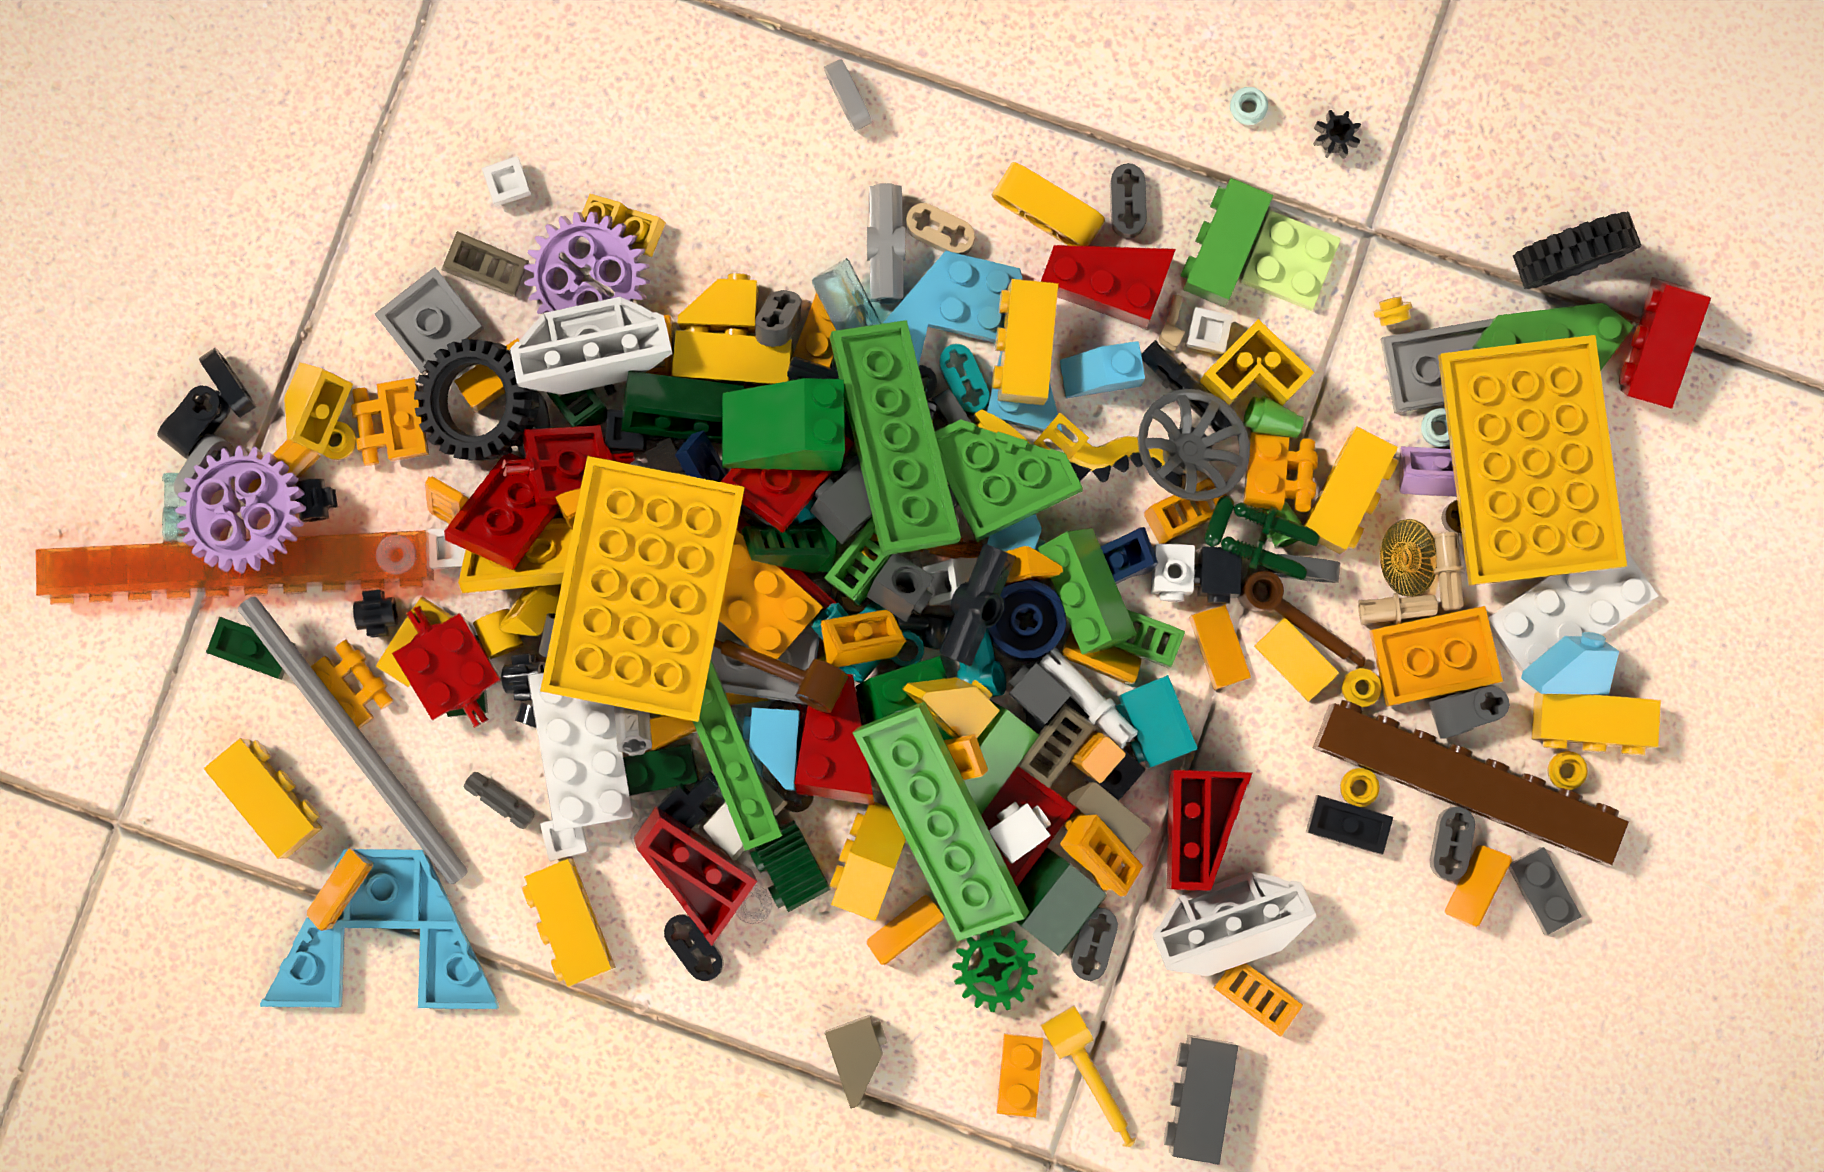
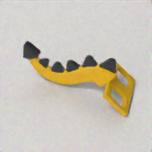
M1061 413L1055 417L1033 442L1036 446L1048 450L1050 448L1044 443V440L1050 439L1066 454L1080 482L1090 471L1094 473L1100 482H1106L1109 479L1111 467L1123 473L1129 469L1128 457L1136 467L1139 468L1143 465L1139 453L1138 437L1124 436L1094 447L1087 442L1089 437ZM1063 424L1077 436L1078 441L1072 442L1057 428V425ZM1156 448L1148 449L1157 469L1161 468L1165 464L1163 450ZM1171 471L1164 477L1172 484L1180 488L1182 487V475Z

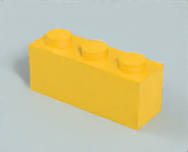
M1012 279L1008 290H1001L999 313H1005L1004 328L998 327L995 344V351H1002L1001 366H994L992 389H998L997 401L1044 405L1047 401L1058 284Z
M689 325L686 326V331L676 330L672 376L742 385L744 388L791 381L787 376V371L793 357L792 339L784 345L771 347L760 344L755 336H747L746 330L727 328L724 329V334L709 333V328L704 326Z
M1358 426L1349 433L1303 524L1318 533L1320 536L1319 544L1338 554L1346 551L1348 547L1352 549L1356 547L1364 531V528L1360 527L1359 524L1365 512L1371 515L1382 494L1376 492L1382 479L1387 481L1390 479L1399 460L1393 458L1398 449L1397 446Z
M1537 692L1534 693L1532 740H1543L1544 748L1567 749V742L1582 743L1583 751L1606 752V746L1609 745L1621 746L1622 754L1645 755L1646 748L1659 746L1661 700L1589 694H1541Z
M239 738L203 769L276 858L287 859L323 829L317 822L320 815L309 801L304 799L301 802L292 790L296 787L284 771L280 769L276 772L267 761L271 758V755L258 740L251 742L250 739Z
M568 858L524 876L527 885L522 887V891L530 908L536 907L541 922L536 923L537 930L544 945L551 944L556 957L551 960V965L559 982L565 980L567 987L616 968L573 858Z

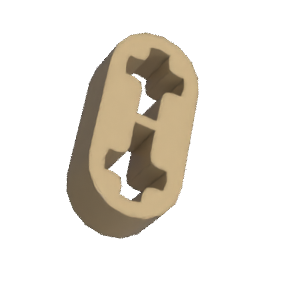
M927 203L916 204L907 213V230L916 240L943 253L950 251L966 255L972 250L975 234L972 226L966 221ZM924 213L929 214L930 223L939 228L935 230L925 226L922 231L918 230L917 221L914 220V217L921 218ZM945 230L951 234H956L958 230L964 231V239L968 242L966 244L959 243L957 247H953L951 245V238L942 232Z

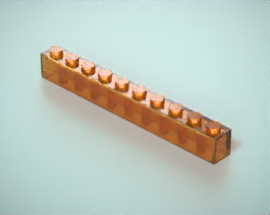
M426 530L297 536V541L285 539L283 542L288 551L286 554L281 553L277 549L272 552L275 559L274 564L262 558L260 559L261 566L259 571H256L247 563L244 573L236 571L233 564L228 572L221 570L218 563L213 567L209 566L204 562L205 556L198 558L192 553L195 545L189 546L184 542L35 549L36 596L50 599V605L58 606L74 605V598L89 597V603L105 604L113 603V596H128V601L130 602L152 601V594H166L168 600L191 599V592H205L206 598L230 597L229 591L244 590L245 596L268 595V589L283 588V594L307 593V587L322 586V592L346 591V585L361 584V590L367 591L385 589L384 583L400 582V588L414 589L423 588V581H434V569H431L429 564V532Z

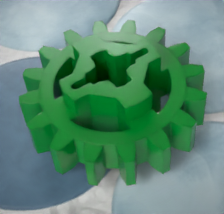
M999 927L993 930V935H988L987 932L979 934L980 938L977 940L973 937L966 938L967 943L970 945L967 950L957 947L956 952L963 959L962 962L952 963V968L960 970L962 975L954 979L955 985H966L967 988L962 993L964 999L972 994L976 997L974 1007L979 1008L985 1001L988 1002L990 1012H995L997 1003L1002 1002L1005 1009L1010 1010V999L1015 997L1022 1003L1025 999L1020 991L1023 988L1033 990L1034 985L1027 978L1028 975L1038 974V970L1029 967L1028 962L1036 958L1035 953H1024L1023 949L1028 944L1026 939L1020 940L1018 943L1013 941L1016 931L1011 929L1006 936H1002ZM993 942H1001L1015 950L1016 954L1005 956L997 952ZM980 947L983 956L978 966L968 970L972 954ZM991 958H995L998 963L1005 962L1007 964L1013 962L1000 971L1001 977L999 979H994L992 974L985 975L983 973L977 975L989 967L988 960ZM1021 968L1017 984L1009 990L1007 981L1012 971ZM984 981L994 987L996 995L985 994L973 984Z

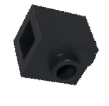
M1203 546L1199 550L1198 564H1194V587H1198L1197 596L1207 597V603L1230 604V598H1237L1241 595L1242 557L1239 554L1237 556L1236 553L1232 554L1233 552L1231 551L1227 552L1222 547Z
M1124 749L1122 750L1126 753L1125 757L1102 783H1098L1088 775L1083 779L1087 784L1091 782L1098 783L1118 801L1146 770Z

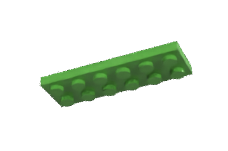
M907 320L832 331L830 342L839 379H844V400L882 556L958 543L961 535Z
M925 701L858 727L853 732V735L957 942L1025 919L1029 911Z

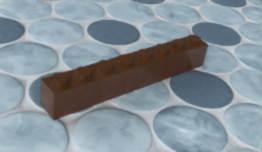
M1342 700L1340 705L1334 703L1328 706L1312 747L1313 749L1357 767L1367 769L1372 773L1454 806L1465 808L1471 813L1600 865L1613 866L1629 821L1618 817L1619 810L1602 803H1597L1595 808L1581 802L1582 795L1564 788H1560L1559 793L1545 788V780L1524 773L1522 778L1508 773L1510 767L1499 761L1488 758L1485 764L1471 758L1473 752L1464 747L1451 744L1448 749L1435 744L1437 737L1418 729H1414L1413 734L1398 729L1400 722L1387 716L1378 714L1377 719H1373L1363 715L1364 708L1355 703Z

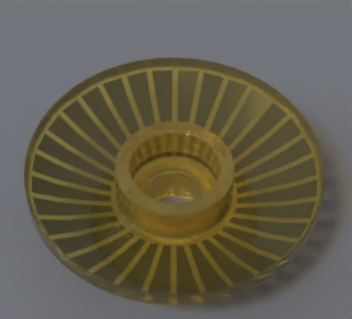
M1399 520L1387 530L1381 544L1380 564L1383 576L1391 589L1399 595L1413 597L1424 593L1431 586L1436 576L1434 569L1437 568V556L1434 537L1430 530L1418 520Z

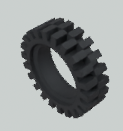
M1624 211L1618 214H1610L1606 217H1599L1591 222L1581 223L1577 227H1570L1561 233L1552 234L1547 239L1538 240L1532 243L1533 245L1526 246L1522 250L1517 251L1513 255V259L1524 289H1531L1565 280L1570 276L1582 274V272L1587 270H1593L1600 265L1610 263L1614 259L1621 258L1635 251V249L1640 248L1642 245L1630 212Z
M463 339L462 343L451 342L447 344L448 350H437L434 353L437 360H427L423 366L429 371L428 375L419 374L416 383L424 385L423 392L415 391L414 393L415 400H422V407L415 408V413L417 417L425 418V422L419 424L422 432H430L432 434L428 438L429 442L432 445H440L439 451L444 454L453 455V458L464 460L499 459L498 455L512 453V446H520L523 443L522 433L526 429H533L534 427L528 423L529 417L537 418L538 409H531L532 401H539V392H531V389L518 387L511 350H507V346L500 343L473 339ZM482 364L493 370L501 379L505 388L506 405L503 416L495 428L486 434L471 436L460 430L453 422L448 410V393L453 380L461 371L467 367Z

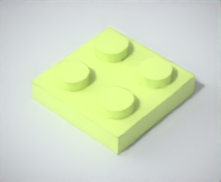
M1270 210L1241 283L1312 311L1341 238Z

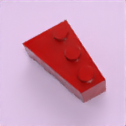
M1054 245L1040 282L1058 284V298L1146 329L1176 249Z
M1652 277L1641 319L1632 338L1631 346L1633 348L1629 362L1624 363L1619 376V384L1622 385L1621 391L1625 395L1670 409L1673 408L1712 297L1696 289Z
M847 674L848 679L831 713L821 712L810 706L807 707L794 784L797 794L875 805L868 763L853 735V732L862 725L853 675Z
M1169 771L1167 889L1211 891L1253 772Z
M657 806L634 837L639 853L666 888L670 890L683 910L691 917L712 946L758 882L753 871L738 860L734 861L726 852Z

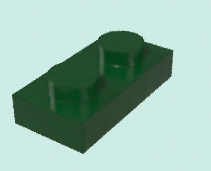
M219 616L206 653L282 680L285 671L252 628Z
M692 744L646 752L642 755L623 757L629 796L677 787L680 783L687 785L699 781Z

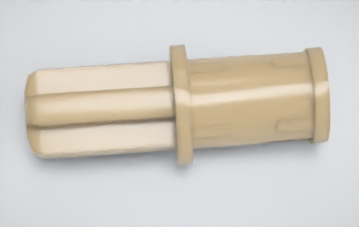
M1438 533L1434 535L1437 556V568L1434 569V574L1439 575L1441 608L1446 611L1459 610L1464 605L1461 573L1465 572V567L1461 566L1459 533Z
M1393 593V597L1358 600L1360 624L1391 621L1401 624V619L1436 615L1438 612L1436 596L1423 595L1399 598L1397 593Z

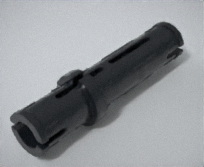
M1157 340L1152 342L1141 354L1142 361L1163 380L1161 385L1166 389L1170 387L1173 391L1194 389L1207 392L1186 371L1188 367L1183 362L1179 364L1158 344ZM1189 400L1191 409L1202 418L1208 403ZM1217 410L1209 426L1217 432L1232 426L1226 416Z

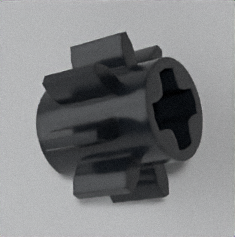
M1329 110L1326 115L1327 124L1322 121H1317L1314 129L1321 133V135L1315 139L1313 145H1321L1326 150L1325 158H1328L1331 153H1339L1340 157L1345 159L1348 155L1347 145L1357 148L1361 140L1353 135L1359 130L1361 123L1353 124L1348 118L1349 111H1346L1343 115L1335 116L1334 112ZM1332 129H1334L1337 134H1344V137L1341 141L1338 135H1330Z
M306 479L296 482L295 486L303 490L304 495L295 501L300 502L306 507L305 511L299 513L300 521L316 522L329 519V508L338 507L336 489L325 487L324 479Z
M381 589L362 591L363 600L354 601L353 617L356 629H366L367 637L370 636V638L389 636L388 627L398 625V610L395 598H385V591H381Z
M535 654L512 655V664L504 665L502 668L501 681L503 689L507 694L514 693V701H531L528 675L544 673L545 663L543 661L536 662Z

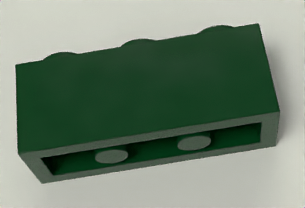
M628 371L621 431L688 439L691 434L704 430L711 443L722 444L723 393L743 390L744 386Z

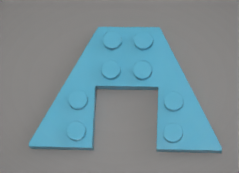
M945 251L883 323L907 320L918 367L928 327L996 343L998 327L1004 328L1005 313H999L1001 290H1008L1012 279L1023 280L1020 268ZM1000 351L997 366H1001L1002 351ZM1050 382L1048 399L1044 405L997 401L998 389H991L986 411L1008 424L1041 432L1058 415ZM1058 424L1057 428L1062 432L1061 424Z
M343 849L335 864V868L348 849ZM354 849L372 861L374 866L332 929L321 931L309 917L305 919L293 941V946L288 956L281 963L276 978L265 998L260 1002V1007H342L345 928L420 929L418 1008H499L496 996L429 857L423 850Z

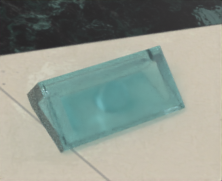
M847 258L812 279V285L836 330L882 324Z

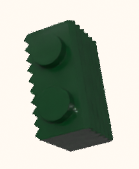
M795 820L780 827L783 836L755 847L756 850L750 852L759 873L767 871L774 884L768 887V890L778 909L785 906L788 912L831 890Z

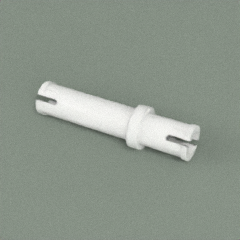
M1058 648L1051 650L1050 653L1052 655L1047 654L1040 661L1039 666L1071 693L1070 697L1089 715L1088 720L1095 725L1098 724L1122 749L1126 746V741L1129 743L1137 735L1138 730L1134 729L1114 708L1116 704L1112 699L1106 700L1060 653Z

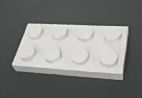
M1626 549V567L1548 576L1488 617L1492 632L1521 673L1564 636H1582L1583 632L1603 635L1659 596Z
M544 673L528 675L554 831L632 818L633 814L623 755L617 749L614 706L540 692Z

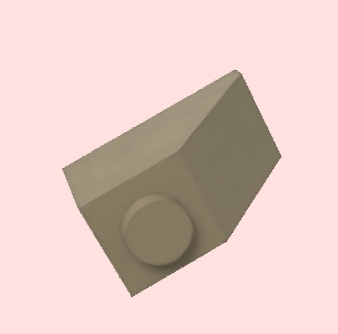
M870 1015L825 1030L824 1033L850 1109L859 1106L882 1057L881 1045L887 1043L881 1022L873 1023Z

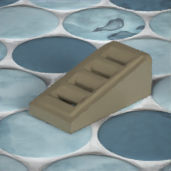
M457 231L441 270L515 297L526 270L524 265H528L529 261ZM463 247L470 250L464 266L457 263ZM477 253H481L485 256L477 272L471 268ZM492 258L500 261L493 278H491L486 273ZM507 263L514 265V268L506 284L500 280Z
M1064 703L1039 733V737L1018 766L1050 788L1096 729V725ZM1065 717L1082 729L1078 735L1061 723ZM1058 730L1073 742L1068 746L1052 735V733ZM1048 741L1063 753L1059 757L1043 745ZM1038 752L1054 763L1051 768L1035 757Z

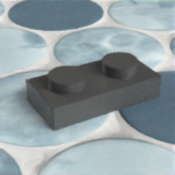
M1539 847L1511 862L1509 870L1544 935H1549L1582 917L1545 847Z

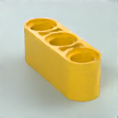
M1016 162L1010 164L991 194L992 198L1000 205L1068 246H1090L1105 222L1104 216L1097 210Z

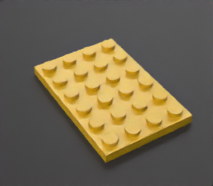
M1596 335L1439 354V368L1469 586L1626 567L1627 559Z
M587 456L540 692L699 722L745 487Z

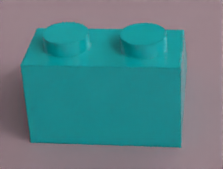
M1169 675L1118 696L1120 704L1116 705L1115 709L1134 729L1138 730L1137 735L1134 737L1135 740L1129 743L1135 760L1138 763L1144 762L1146 769L1198 749Z

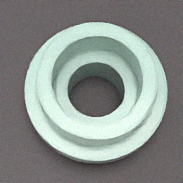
M1255 87L1239 89L1230 101L1231 115L1237 122L1243 125L1259 123L1268 111V100L1265 94ZM1242 103H1253L1255 111L1251 113L1245 112L1242 108Z
M1443 408L1428 412L1421 422L1423 438L1427 443L1435 447L1450 445L1446 412ZM1435 422H1441L1445 425V434L1439 435L1435 433L1433 429Z

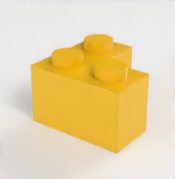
M1258 319L1204 373L1199 382L1213 395L1222 399L1230 406L1254 381L1270 398L1283 406L1315 372Z
M874 802L875 805H868L865 815L857 812L849 833L856 838L854 841L846 839L839 861L846 863L845 867L837 865L829 887L836 889L831 905L876 921L906 838L890 807Z

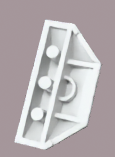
M622 297L543 313L527 330L521 340L510 348L518 387L561 395L627 381L628 371L646 373L672 354L664 315L657 312L653 313L643 306Z
M1251 871L1214 884L1211 891L1197 890L1179 896L1152 935L1166 970L1210 976L1282 951L1316 919V913L1302 882L1295 880L1287 881L1276 876Z

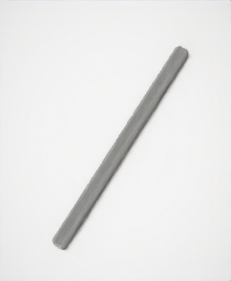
M255 596L242 602L238 607V612L447 882L455 884L462 879L468 872L467 868L263 604Z

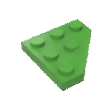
M1605 303L1503 314L1493 319L1472 348L1481 349L1596 335L1601 371L1634 325Z
M962 419L935 431L947 482L977 542L1083 491V487L1073 467L1063 452L1051 448L1048 450L1002 432L996 433L977 427L974 423Z

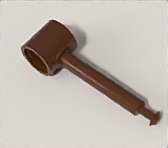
M1260 571L1249 574L1241 580V595L1237 598L1245 609L1253 612L1264 610L1271 612L1274 610L1341 659L1345 660L1348 658L1357 664L1356 669L1362 668L1365 665V656L1363 658L1357 656L1352 652L1353 647L1283 598L1284 586L1276 574L1269 571ZM1257 581L1264 583L1267 587L1268 595L1264 602L1258 601L1253 595L1252 589Z
M715 639L713 647L721 649L722 655L799 685L795 694L796 698L821 712H832L848 679V675L844 671L822 660L813 659L809 668L804 671L730 640L722 642Z

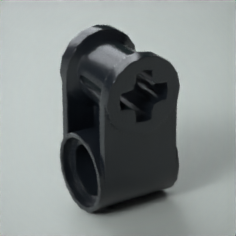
M203 385L194 387L188 392L176 410L165 419L157 432V436L187 460L197 443L206 435L214 434L228 417L230 406L219 391ZM206 399H209V403L213 406L209 412L206 411L207 408L203 405Z

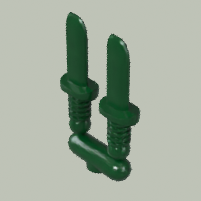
M1229 496L1219 498L1204 536L1208 546L1215 547L1221 542L1223 550L1233 552L1232 554L1236 553L1237 556L1239 554L1240 557H1247L1248 560L1251 559L1250 568L1256 569L1259 564L1296 579L1305 580L1307 569L1302 564L1264 550L1265 542L1258 540L1256 547H1254L1250 543L1240 542L1239 539L1235 540L1230 536L1223 538L1233 509L1237 517H1244L1245 520L1253 521L1252 523H1260V526L1264 525L1262 533L1269 535L1271 530L1306 544L1317 546L1320 536L1316 531L1277 516L1278 508L1271 506L1269 513H1267V511L1263 512L1262 509L1260 511V508H1252L1251 505L1247 506V504L1242 502L1234 507V501Z

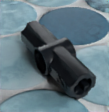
M983 544L969 581L961 584L953 594L951 608L955 615L939 653L941 655L972 666L986 629L994 626L1003 614L1004 601L1000 595L1016 556Z

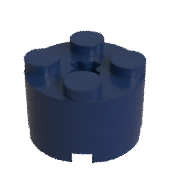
M1033 580L1019 581L1004 587L1000 595L1004 601L1003 614L1000 620L988 629L992 644L1001 654L1016 661H1036L1046 656L1059 643L1066 627L1065 610L1059 596L1047 585ZM1026 612H1029L1033 615L1032 622L1036 627H1027L1025 631L1021 630L1018 627L1020 621L1015 617L1017 614L1024 616Z

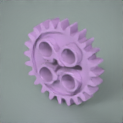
M574 212L573 224H571L566 216H560V229L552 224H547L545 227L549 237H535V240L541 246L540 250H528L527 252L536 261L535 264L524 265V269L534 272V278L528 279L524 283L527 286H536L537 291L529 297V300L542 301L543 304L537 310L538 314L583 305L584 296L589 291L594 292L598 296L599 301L622 297L631 302L634 299H646V296L638 288L639 285L650 284V280L640 277V271L649 268V264L638 263L637 259L645 252V249L632 248L631 245L637 239L636 235H629L625 238L622 236L626 228L624 223H620L612 229L611 216H605L600 224L597 212H590L586 222L581 212ZM580 237H585L591 246L589 255L585 258L579 257L575 250V244ZM560 253H565L580 268L591 267L590 276L614 291V296L610 297L596 282H583L582 280L585 276L583 272L564 262L560 258ZM611 260L617 261L621 267V275L615 282L611 281L606 275V266ZM558 268L564 269L568 275V283L563 289L558 288L553 281V275Z
M237 446L235 456H232L229 451L223 448L221 449V460L219 461L210 455L206 456L209 467L203 469L195 465L194 469L198 474L197 479H184L185 483L191 487L190 491L180 492L177 495L186 501V506L175 509L176 513L186 517L185 520L177 524V528L183 532H189L182 539L183 542L189 546L195 545L192 550L195 556L198 558L205 556L204 562L211 567L218 563L219 568L224 572H228L233 564L236 571L244 573L247 563L253 569L259 571L261 566L260 559L262 558L274 564L275 559L272 552L277 549L281 553L286 554L288 551L283 544L285 539L297 541L298 539L290 532L291 528L304 525L302 521L295 517V513L306 510L303 504L295 501L304 495V491L299 487H292L299 479L293 473H287L289 466L283 461L276 463L277 457L270 452L263 457L262 451L257 447H253L248 455L242 446ZM232 478H235V491L231 486ZM261 478L260 488L253 493H248L249 484L253 480ZM219 490H224L222 500L217 504L211 505L213 494ZM238 499L246 504V506L241 507ZM241 512V516L243 519H241L235 513ZM266 514H270L271 520L268 526L258 530L257 524L259 519ZM233 526L231 537L225 541H220L223 529ZM245 528H247V529L249 530L250 536H251V539H250L249 541H247V542H246L247 536H246V529H245Z

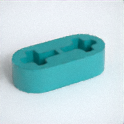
M962 344L949 345L940 355L939 365L941 373L949 390L955 396L966 415L973 416L981 409L985 410L988 406L990 396L988 387L970 349ZM956 353L959 358L965 356L967 361L963 363V370L966 376L960 378L955 367L948 368L946 366L950 362L951 354ZM969 382L974 392L981 391L983 394L979 397L978 406L973 407L971 402L964 403L962 401L966 396L964 383Z

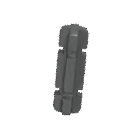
M479 772L470 774L463 786L466 791L476 797L479 795L481 797L480 801L504 818H511L510 822L520 829H525L531 823L535 815L531 809L524 804L518 805L517 799L496 784H489V779Z

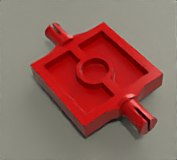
M601 426L526 429L522 436L526 453L525 459L503 460L502 470L505 477L514 475L528 476L532 483L536 506L558 504L556 496L581 488L587 456L630 464L635 458H633V452L611 454L604 443Z
M421 606L413 609L415 613L412 610L407 612L406 616H408L418 634L414 636L410 643L396 650L392 655L431 720L434 721L451 710L463 708L474 728L488 721L489 719L484 714L477 699L486 689L500 682L501 678L462 613H458L443 623L431 625Z

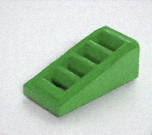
M873 516L825 576V579L859 606L867 597L875 578L892 556V554L882 556L880 546L870 540L874 533L877 535ZM865 546L878 555L875 561H872L862 553ZM856 560L869 568L865 574L853 566ZM847 573L859 580L855 587L844 579Z
M1127 609L1132 623L1140 624V628L1133 644L1124 641L1114 647L1168 669L1171 668L1185 631ZM1150 628L1155 630V633L1147 650L1141 646L1147 630ZM1163 634L1170 636L1163 655L1156 653Z

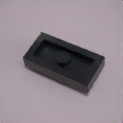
M1316 795L1305 833L1383 855L1393 817Z

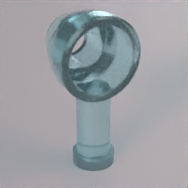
M179 473L162 474V481L164 482V507L162 512L164 546L184 543L182 539L189 533L177 528V524L186 519V517L175 512V509L180 507V498L174 492V482Z

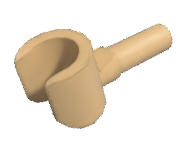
M1173 295L1169 317L1158 339L1162 346L1172 351L1176 350L1185 333L1175 327L1183 298L1180 295Z

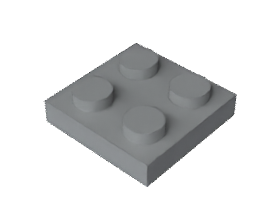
M436 267L375 313L378 320L422 375H426L429 372L423 367L427 360H437L434 355L437 350H448L447 344L451 342L462 343L463 339H472L484 330L483 326Z

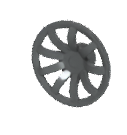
M1182 389L1165 394L1149 407L1139 426L1138 447L1146 470L1159 486L1182 499L1208 501L1221 497L1237 485L1247 469L1250 458V444L1243 422L1234 409L1211 393L1194 389ZM1189 400L1208 403L1205 413L1195 428L1191 427L1192 415ZM1174 401H1177L1180 407L1181 421L1179 429L1173 420L1160 410ZM1217 410H1219L1226 416L1232 426L1206 436L1204 432ZM1152 419L1157 420L1163 425L1168 433L1169 440L1164 438H1147ZM1237 435L1239 455L1229 451L1212 450L1213 445ZM1148 449L1164 450L1163 459L1165 464L1157 470ZM1209 461L1228 462L1235 465L1236 469L1225 482L1220 472ZM1171 471L1179 475H1186L1185 489L1172 484L1164 477ZM1196 471L1205 473L1213 481L1216 488L1208 491H1196Z

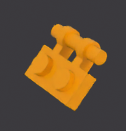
M415 377L376 384L379 398L369 401L368 390L365 387L352 390L354 404L351 405L352 418H357L360 438L356 439L358 451L362 452L364 466L379 464L377 449L387 447L388 459L390 461L429 455L426 432H422L419 424L424 422V418L417 417L415 413V408L422 407L421 400L414 399L415 391H419ZM381 413L384 433L375 434L372 416Z
M1251 432L1249 438L1250 458L1246 469L1243 503L1247 504V506L1251 505L1252 507L1270 509L1273 506L1282 511L1284 499L1287 498L1296 500V510L1300 512L1309 511L1311 509V500L1316 495L1313 470L1318 467V454L1315 452V441L1309 438L1302 439L1300 441V450L1294 452L1288 451V437ZM1287 469L1298 470L1296 481L1286 480Z
M345 639L334 648L343 659L337 666H334L327 656H323L311 668L358 729H360L374 718L365 706L373 699L382 710L394 700L385 690L387 684L381 677L376 678L365 664L366 657L360 649L355 650L349 641ZM351 672L363 685V689L357 694L344 679Z

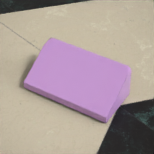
M1401 446L1400 493L1457 497L1451 450L1447 448Z

